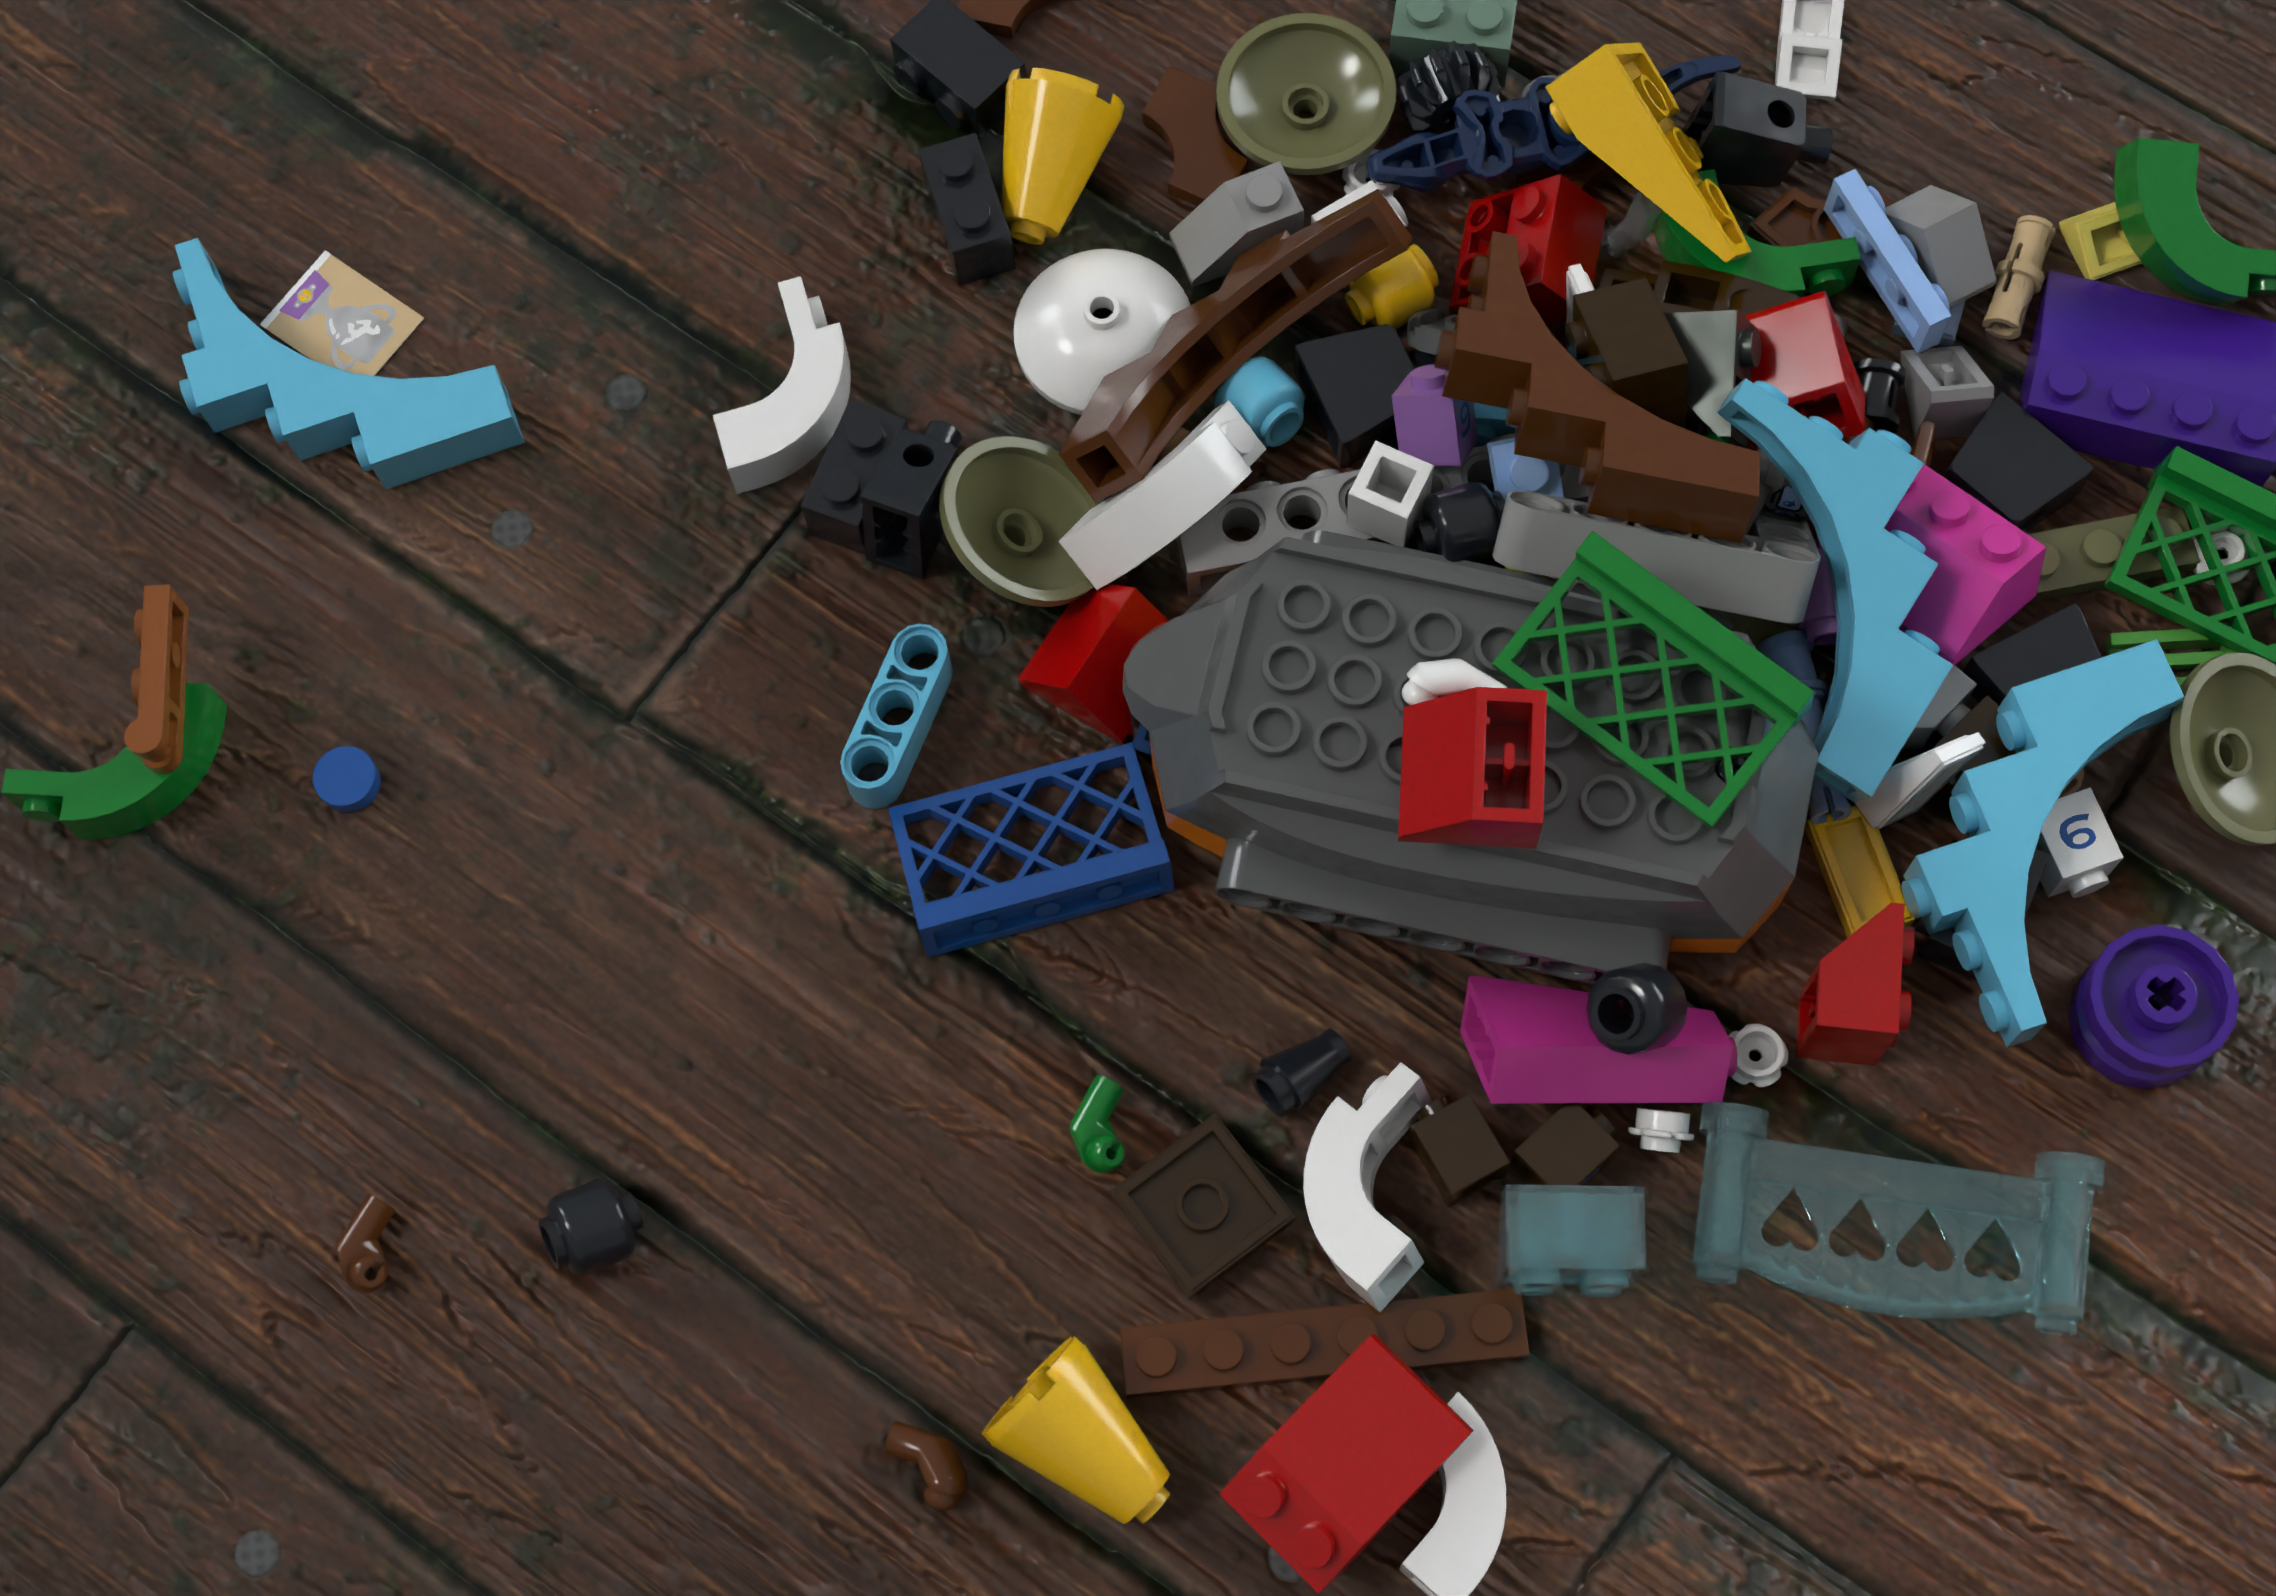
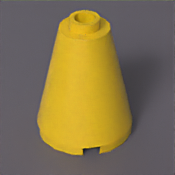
M1020 68L1012 70L1006 84L1001 207L1007 225L1010 227L1011 237L1025 243L1042 245L1045 237L1054 238L1059 235L1121 121L1125 106L1122 100L1114 93L1109 104L1096 97L1099 85L1089 80L1045 68H1032L1030 79H1021Z
M1075 1336L1073 1338L1070 1337L1026 1379L1028 1382L1014 1398L1010 1396L988 1422L981 1434L991 1443V1446L1118 1522L1126 1524L1136 1517L1143 1524L1161 1508L1170 1496V1492L1163 1486L1170 1473L1087 1346L1081 1343Z

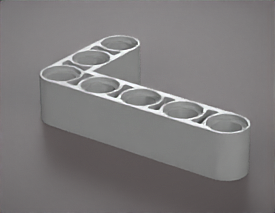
M1512 491L1506 496L1492 555L1495 561L1506 567L1560 578L1576 558L1575 551L1591 531H1594L1696 606L1783 623H1800L1804 620L1821 559L1807 520L1767 511L1762 507L1748 533L1744 534L1742 542L1737 543L1588 514V503L1529 491Z

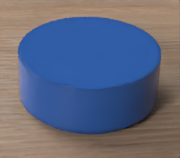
M342 746L328 751L319 759L313 771V785L316 793L326 805L339 812L349 813L365 808L375 799L380 789L381 777L378 767L368 754L356 747Z

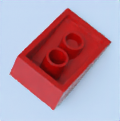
M1373 1333L1261 1446L1219 1495L1319 1594L1348 1569L1474 1430Z

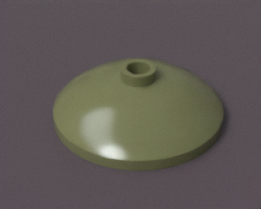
M1295 13L1279 16L1257 25L1245 33L1232 46L1222 62L1217 78V109L1223 128L1229 138L1252 160L1263 166L1281 161L1285 172L1288 174L1318 175L1337 171L1352 165L1378 145L1386 134L1394 115L1396 80L1386 54L1378 43L1362 29L1345 20L1329 15ZM1301 112H1309L1314 117L1303 119L1296 115Z
M1015 436L993 437L977 442L961 453L948 469L943 479L939 495V512L944 533L952 550L960 562L977 580L997 594L1010 600L1031 606L1053 607L1080 599L1089 593L1094 586L1058 541L1090 509L1105 500L1102 499L1095 502L1059 456L1060 452L1054 448L1027 438Z
M2228 653L2211 658L2201 663L2187 676L2180 687L2184 698L2172 711L2169 732L2170 752L2177 780L2195 811L2220 835L2231 841L2249 846L2276 843V665L2262 657L2249 653Z

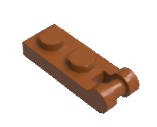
M170 584L144 586L143 609H137L135 612L134 631L137 643L141 646L140 668H135L132 672L131 691L133 700L138 706V718L128 725L124 734V741L128 749L135 756L139 757L150 771L156 774L172 772L179 766L183 756L189 607Z

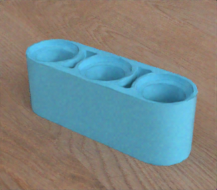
M920 623L909 625L896 635L842 752L840 764L849 793L863 807L872 809L883 808L897 800L903 791L951 683L953 669L946 639L939 630L931 625ZM930 653L937 657L934 664L927 669L916 670L907 666L910 659L917 654ZM902 707L913 711L909 720L903 724L893 726L882 722L886 713L894 708ZM877 762L888 766L884 776L876 781L867 782L857 778L860 770L867 764Z

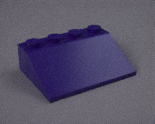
M2048 270L2018 405L2074 451L2155 470L2169 453L2178 446L2263 487L2276 469V322Z

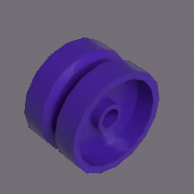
M2156 925L2132 929L2111 942L2101 952L2099 957L2085 970L2072 990L2068 1020L2074 1043L2092 1068L2115 1083L2140 1089H2150L2173 1085L2195 1071L2206 1059L2223 1046L2236 1025L2239 994L2232 970L2215 947L2190 931Z

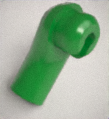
M1101 1075L1094 1077L1070 1122L1069 1131L1081 1162L1094 1172L1107 1173L1117 1169L1123 1163L1125 1157L1123 1142L1118 1141L1109 1121L1124 1093V1089L1116 1082Z

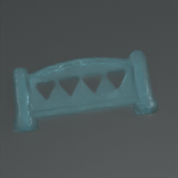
M1708 1102L1702 1104L1699 1132L1706 1135L1707 1140L1692 1262L1693 1265L1697 1266L1696 1279L1719 1284H1736L1738 1272L1748 1270L1799 1293L1836 1305L1871 1313L1923 1319H1963L2026 1312L2031 1313L2030 1315L2035 1317L2034 1329L2036 1331L2056 1335L2077 1334V1323L2083 1322L2093 1195L2094 1191L2103 1189L2104 1160L2094 1156L2071 1152H2039L2036 1154L2033 1179L1766 1139L1768 1111L1754 1106L1728 1102ZM1793 1188L1817 1232L1818 1241L1812 1250H1799L1790 1241L1783 1246L1775 1247L1769 1245L1762 1236L1763 1223ZM1860 1198L1885 1244L1884 1255L1877 1261L1864 1259L1858 1251L1851 1256L1842 1257L1835 1254L1829 1245L1831 1232ZM1928 1208L1952 1253V1264L1945 1271H1936L1929 1267L1925 1261L1919 1266L1909 1267L1904 1265L1897 1257L1898 1243ZM1995 1219H1997L2020 1264L2019 1276L2014 1281L2001 1280L1993 1271L1985 1277H1976L1967 1271L1964 1264L1966 1253Z

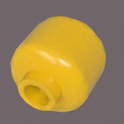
M1413 244L1409 246L1407 251L1350 283L1351 290L1344 297L1349 310L1360 324L1365 325L1368 322H1371L1374 326L1388 324L1392 325L1396 330L1406 324L1408 318L1417 311L1429 309L1433 305L1434 287L1439 285V279L1428 256L1419 246Z

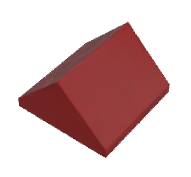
M1107 584L1098 590L1094 587L1080 599L1069 603L1017 679L1018 684L1119 744L1124 745L1139 721L1131 714L1123 693V664L1135 643L1154 627L1169 620L1135 587Z

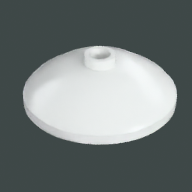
M1093 249L1067 256L1040 273L1027 288L1019 303L1014 320V344L1020 367L1030 384L1045 399L1066 411L1082 415L1103 377L1150 353L1170 317L1190 306L1188 297L1177 280L1167 270L1142 255L1118 249ZM1099 308H1107L1113 312L1104 319H1099L1092 315Z

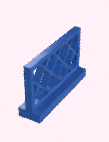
M1133 742L888 808L916 922L927 958L1175 890L1170 859L1164 840L1161 838ZM1125 765L1129 781L1117 800L1090 787L1099 772ZM1054 784L1070 792L1056 816L1029 804L1039 788ZM1134 796L1138 806V810L1129 806V803L1131 802ZM1082 798L1109 811L1094 835L1067 822ZM994 801L1009 809L994 833L968 821L977 805ZM1021 815L1047 827V830L1032 852L1006 840V837ZM1120 817L1143 827L1148 843L1121 849L1107 842L1106 839ZM934 818L948 826L931 850L909 839L906 824ZM959 832L986 844L970 869L944 856ZM1059 833L1086 846L1077 862L1060 866L1044 858ZM998 850L1024 863L1015 879L998 883L982 875ZM1098 852L1103 854L1101 856L1095 857ZM914 856L924 860L919 870H917ZM936 867L962 879V882L952 896L926 903L922 888ZM1036 869L1042 871V872L1034 873ZM974 886L979 888L976 890H972Z

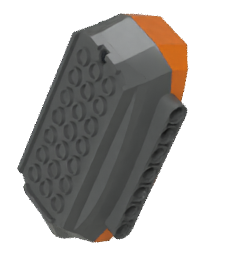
M1309 531L1303 534L1301 540L1285 537L1256 559L1225 574L1182 616L1154 627L1135 643L1123 664V700L1126 726L1134 747L1153 767L1167 827L1223 858L1215 887V893L1218 897L1232 904L1591 985H1594L1609 970L1636 964L1648 963L1666 969L1670 952L1736 953L1780 906L1795 878L1818 751L1801 719L1795 728L1792 727L1717 824L1710 830L1547 709L1544 818L1536 849L1398 842L1404 707L1410 706L1402 697V688L1409 681L1407 672L1418 662L1454 658L1462 659L1508 688L1521 689L1492 667V663L1558 580L1466 560L1451 562L1442 555L1328 531ZM1576 584L1561 603L1564 626L1604 621L1601 597L1584 585ZM1610 605L1612 620L1628 618ZM1704 611L1755 648L1748 634L1734 631V624L1729 619L1719 614ZM1555 612L1541 629L1556 627ZM1637 628L1614 632L1619 666L1659 661L1656 637L1645 629ZM1606 633L1566 638L1570 673L1611 668ZM1558 639L1529 643L1514 662L1534 678L1563 674ZM1665 645L1667 660L1683 658ZM1698 668L1669 671L1674 707L1714 702L1711 678ZM1661 673L1620 678L1625 713L1666 708ZM1612 679L1572 684L1575 708L1586 717L1593 718L1617 714ZM1564 685L1548 687L1566 701ZM1721 686L1723 700L1738 699V697ZM1753 708L1724 712L1729 748L1759 744L1774 726L1771 721ZM1716 713L1675 718L1680 754L1721 749ZM1667 719L1627 725L1630 749L1640 757L1647 759L1672 755ZM1619 726L1603 728L1621 742ZM1748 757L1731 759L1733 776ZM1723 760L1682 765L1685 790L1710 807L1726 787ZM1674 766L1657 768L1676 782Z

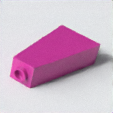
M1483 976L1468 977L1460 1034L1491 1104L1722 1103L1727 1077L1733 1076L1736 1071V1043L1732 1037H1728L1714 1011L1688 1007L1686 1022L1674 1040L1661 1048L1627 1055L1608 1049L1598 1041L1590 1029L1586 1013L1588 994L1590 992Z

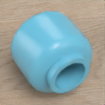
M1263 356L1249 358L1218 386L1214 396V409L1229 400L1265 447L1281 446L1288 442L1300 429L1304 420L1305 395L1300 386L1275 361Z

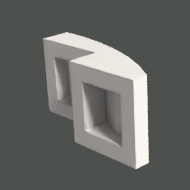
M1782 0L1775 72L1776 86L1802 92L1806 98L1835 100L1842 48L1840 34L1844 0Z

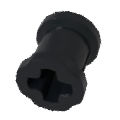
M1867 358L1854 362L1853 364L1865 392V416L1874 422L1875 432L1886 430L1896 434L1900 420L1899 416L1895 413L1898 388L1905 383L1906 369L1894 361L1881 358Z

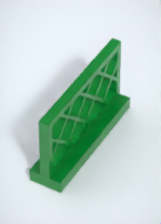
M2176 446L2155 468L2146 487L2149 491L2103 587L2235 652L2257 655L2276 665V643L2267 646L2253 639L2244 618L2245 616L2271 609L2276 620V580L2269 563L2276 561V494ZM2162 498L2185 510L2193 530L2165 538L2156 516V511ZM2204 519L2212 522L2213 524L2206 525ZM2228 530L2242 537L2250 558L2223 566L2211 535ZM2146 532H2148L2151 542L2141 545ZM2197 539L2209 571L2181 578L2169 547ZM2263 548L2271 552L2265 554ZM2156 552L2168 583L2150 588L2126 576L2134 558ZM2255 568L2267 599L2240 607L2228 575ZM2213 580L2226 612L2208 617L2194 610L2186 588ZM2172 593L2174 599L2166 596L2165 594ZM2230 621L2232 628L2223 623Z
M1591 531L1575 551L1576 558L1496 657L1492 667L1521 689L1547 690V709L1712 830L1792 727L1795 728L1810 709L1815 691L1597 533ZM1578 581L1601 597L1604 621L1564 626L1561 603ZM1610 605L1628 618L1612 620ZM1555 612L1556 627L1541 629ZM1643 628L1656 637L1659 661L1626 666L1618 665L1615 631ZM1606 633L1611 668L1570 673L1566 638ZM1558 639L1563 674L1534 678L1514 662L1529 643ZM1665 645L1683 658L1667 660ZM1698 668L1711 678L1714 702L1674 707L1669 671ZM1661 673L1666 708L1625 713L1620 678ZM1613 680L1617 709L1616 715L1588 718L1575 708L1572 684ZM1564 685L1566 701L1548 687ZM1721 686L1738 697V699L1723 700ZM1753 708L1774 724L1759 744L1729 748L1724 712ZM1716 713L1721 749L1680 754L1675 718ZM1667 719L1672 755L1643 759L1630 749L1628 724ZM1619 726L1621 742L1603 728ZM1748 757L1733 776L1731 759ZM1723 760L1726 787L1710 807L1685 790L1682 765ZM1674 766L1676 782L1657 768Z

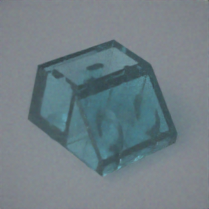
M1505 1185L1500 1203L1497 1284H1513V1294H1522V1296L1553 1295V1288L1559 1287V1285H1580L1581 1296L1598 1298L1621 1296V1289L1631 1286L1646 1270L1644 1187Z

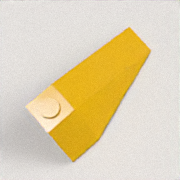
M1640 42L1605 44L1545 87L1554 101L1549 105L1551 114L1565 133L1569 135L1574 133L1577 140L1724 262L1727 263L1743 258L1752 252L1722 191L1710 179L1702 181L1697 170L1702 167L1701 158L1704 156L1696 140L1691 137L1688 138L1682 130L1674 125L1671 117L1679 112L1680 109Z

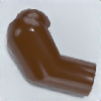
M367 1194L336 1244V1252L344 1279L354 1291L359 1293H371L383 1286L388 1277L387 1265L378 1238L396 1210L371 1194Z
M895 1421L886 1441L885 1453L919 1464L923 1478L928 1485L924 1492V1498L931 1507L945 1511L955 1508L960 1502L961 1493L967 1489L968 1475L953 1442L943 1436Z

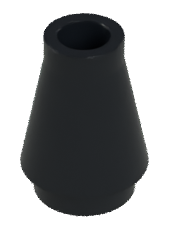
M1328 1028L1314 1038L1262 1059L1260 1062L1261 1068L1252 1074V1082L1259 1097L1275 1115L1284 1117L1291 1111L1300 1114L1338 1070L1352 1060V1055L1343 1038L1336 1031Z

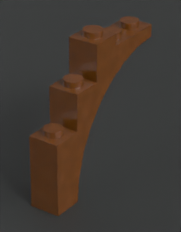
M1377 189L1292 235L1286 229L1240 253L1220 289L1173 314L1150 353L1103 377L1059 453V456L1095 502L1144 479L1162 449L1190 415L1244 362L1285 328L1359 277L1408 250L1413 237L1381 191Z
M1493 231L1486 256L1475 254L1470 271L1468 291L1476 292L1478 295L1471 294L1467 308H1459L1453 332L1442 330L1440 334L1434 368L1445 370L1442 396L1507 409L1506 426L1516 427L1514 454L1580 467L1579 484L1589 486L1588 514L1741 543L1759 499L1760 452L1709 439L1667 422L1618 395L1582 367L1551 334L1530 300L1519 268L1517 236Z

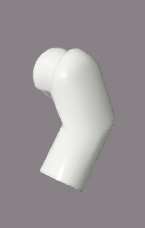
M1454 658L1418 662L1407 672L1409 681L1402 688V697L1406 703L1413 705L1438 698L1439 695H1449L1474 687H1508L1466 661Z

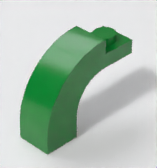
M2138 138L2116 150L2114 193L2119 221L2132 250L2142 264L2157 279L2177 293L2192 300L2221 307L2248 297V294L2276 296V251L2247 248L2231 243L2221 237L2205 219L2199 206L2196 190L2200 144Z
M1715 169L1698 171L1702 181L1710 179L1719 188ZM1649 200L1648 211L1655 239L1663 257L1669 262L1694 265L1734 274L1773 286L1802 298L1804 294L1810 293L1812 295L1821 291H1826L1827 296H1831L1842 291L1844 288L1850 287L1861 260L1856 237L1782 247L1761 243L1743 233L1752 252L1743 258L1726 263Z
M186 682L183 756L179 766L170 773L156 774L150 771L141 759L135 756L126 746L109 762L94 769L81 772L5 769L1 793L22 811L24 817L40 822L60 821L80 840L114 838L140 830L160 820L177 808L200 784L218 751L228 705L209 684Z

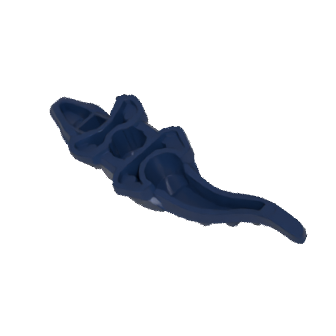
M1730 55L1706 57L1676 64L1660 71L1659 74L1672 95H1675L1689 85L1713 78L1717 71L1730 74L1738 72L1741 68V61ZM1539 77L1531 85L1529 92L1524 98L1499 102L1495 94L1483 90L1463 92L1461 96L1457 97L1453 106V111L1457 115L1454 129L1439 135L1425 132L1405 138L1396 145L1371 155L1366 162L1369 179L1375 182L1402 185L1420 192H1431L1445 184L1450 177L1460 174L1471 173L1475 178L1483 181H1492L1502 176L1532 172L1548 167L1557 171H1565L1572 165L1592 155L1593 152L1577 140L1574 133L1571 135L1565 133L1557 124L1549 108V105L1554 101L1545 88L1556 79Z

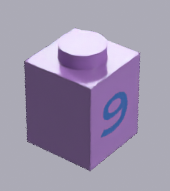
M1434 364L1418 367L1406 376L1392 395L1398 449L1434 466H1461L1478 442L1474 402L1443 397L1445 370L1434 368Z

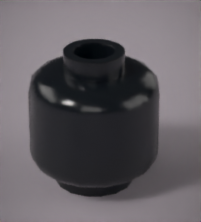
M1469 482L1429 494L1423 503L1422 519L1413 522L1414 535L1419 551L1442 555L1451 562L1466 560L1484 564L1494 561L1492 555L1505 505L1502 494L1499 491L1491 492L1481 482Z
M1641 963L1609 970L1600 977L1588 994L1586 1013L1590 1029L1600 1043L1611 1051L1632 1055L1664 1047L1674 1040L1686 1022L1688 1005L1684 989L1673 974L1661 966Z
M595 1179L552 1197L546 1207V1217L539 1219L538 1225L546 1251L557 1269L566 1266L574 1275L581 1277L623 1261L631 1256L635 1248L634 1231L643 1228V1221L638 1205L629 1191L619 1194L615 1187L607 1180Z

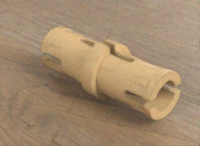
M2026 215L2017 220L2006 258L2000 261L1996 267V289L1982 322V327H1986L1985 331L1994 337L2011 340L2021 335L2032 296L2039 293L2043 285L2045 276L2042 271V265L2056 232V229L2052 228L2053 224L2047 219Z

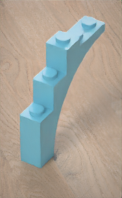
M198 238L175 245L181 269L173 271L174 281L182 301L186 306L192 304L196 316L195 320L188 322L189 332L196 350L181 355L188 378L180 380L179 385L192 415L201 413L215 433L266 416L276 442L279 444L287 441L299 461L352 444L363 472L374 470L385 490L525 443L508 391L495 365L450 376L396 379L355 374L310 360L272 339L237 308L226 291L216 265Z
M1745 378L1730 391L1717 413L1757 444L1788 480L1815 527L1831 574L1837 618L1834 676L1822 722L1812 740L1818 751L1814 777L1852 802H1857L1873 796L1953 664L1938 655L1940 647L1930 638L1914 630H1906L1905 633L1899 630L1902 622L1937 568L1938 563L1924 555L1926 548L1915 537L1900 530L1893 529L1889 532L1884 529L1924 463L1909 454L1911 447L1905 440L1886 430L1875 432L1868 428L1852 439L1848 445L1842 441L1843 433L1829 421L1817 416H1810L1808 419L1788 406V397L1775 386L1764 381L1752 383Z
M2157 639L2012 687L1997 709L1996 725L2005 747L2010 751L2015 750L2016 754L1964 771L1951 790L1952 796L1949 800L1952 818L1959 831L1963 834L1969 833L1970 838L1917 855L1903 875L1905 881L1902 882V893L1905 903L1914 918L1922 917L1929 935L1951 927L1955 928L1956 933L1953 934L1952 939L1957 958L1965 970H1973L1982 990V994L1979 996V1004L1984 1020L1993 1032H2000L2006 1048L2031 1040L2047 1023L2030 973L2024 924L2028 872L2045 820L2061 792L2086 765L2122 739L2167 720L2172 714L2173 708L2179 705L2184 698L2182 690Z

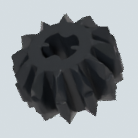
M1454 40L1445 49L1439 51L1430 47V54L1423 59L1410 60L1411 71L1405 72L1398 78L1400 84V108L1406 122H1410L1412 129L1420 133L1431 132L1439 135L1454 129L1457 115L1453 111V106L1457 97L1461 96L1465 91L1483 90L1495 94L1500 102L1499 94L1502 89L1498 82L1500 77L1494 62H1490L1487 54L1481 52L1475 43L1460 47Z

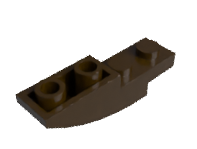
M1662 261L1659 274L1604 268L1598 287L1600 289L1647 278L1664 313L1738 310L1745 316L1801 298L1773 286L1734 274L1669 261ZM1834 313L1845 340L1848 331V320Z

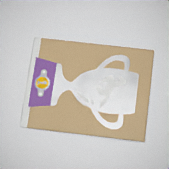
M325 250L260 325L310 360L355 374L375 376L422 322L424 317Z

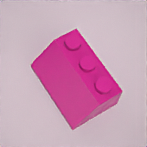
M1923 464L1884 527L1889 532L1896 529L1915 537L1925 546L1926 551L1924 555L1938 563L1937 568L1902 622L1899 630L1903 633L1906 630H1914L1930 638L1940 647L1938 655L1953 664L1952 667H1954L2036 596L2047 547ZM1817 536L1815 543L1817 548L1819 549L1822 547Z

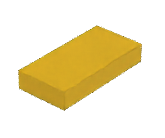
M1857 805L1851 807L1852 813L1848 817L1839 821H1833L1831 813L1826 815L1827 823L1813 824L1810 820H1807L1804 827L1847 938L1890 903L1905 904L1904 926H1911L1915 919L1905 903L1902 886L1879 828H1872Z

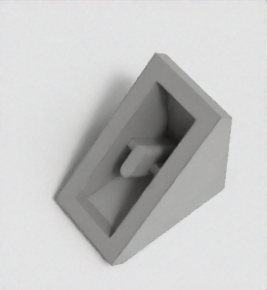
M1929 185L1886 207L1887 218L1899 235L1903 234L1911 241L1917 253L1919 267L1930 283H1935L1941 287L1948 299L1950 308L1995 285L1997 279L1976 202Z
M1962 345L1929 348L1919 354L1915 350L1901 351V365L1906 369L1904 385L1914 441L1916 440L1920 424L1925 421L1936 425V439L1970 436L1994 399V385Z

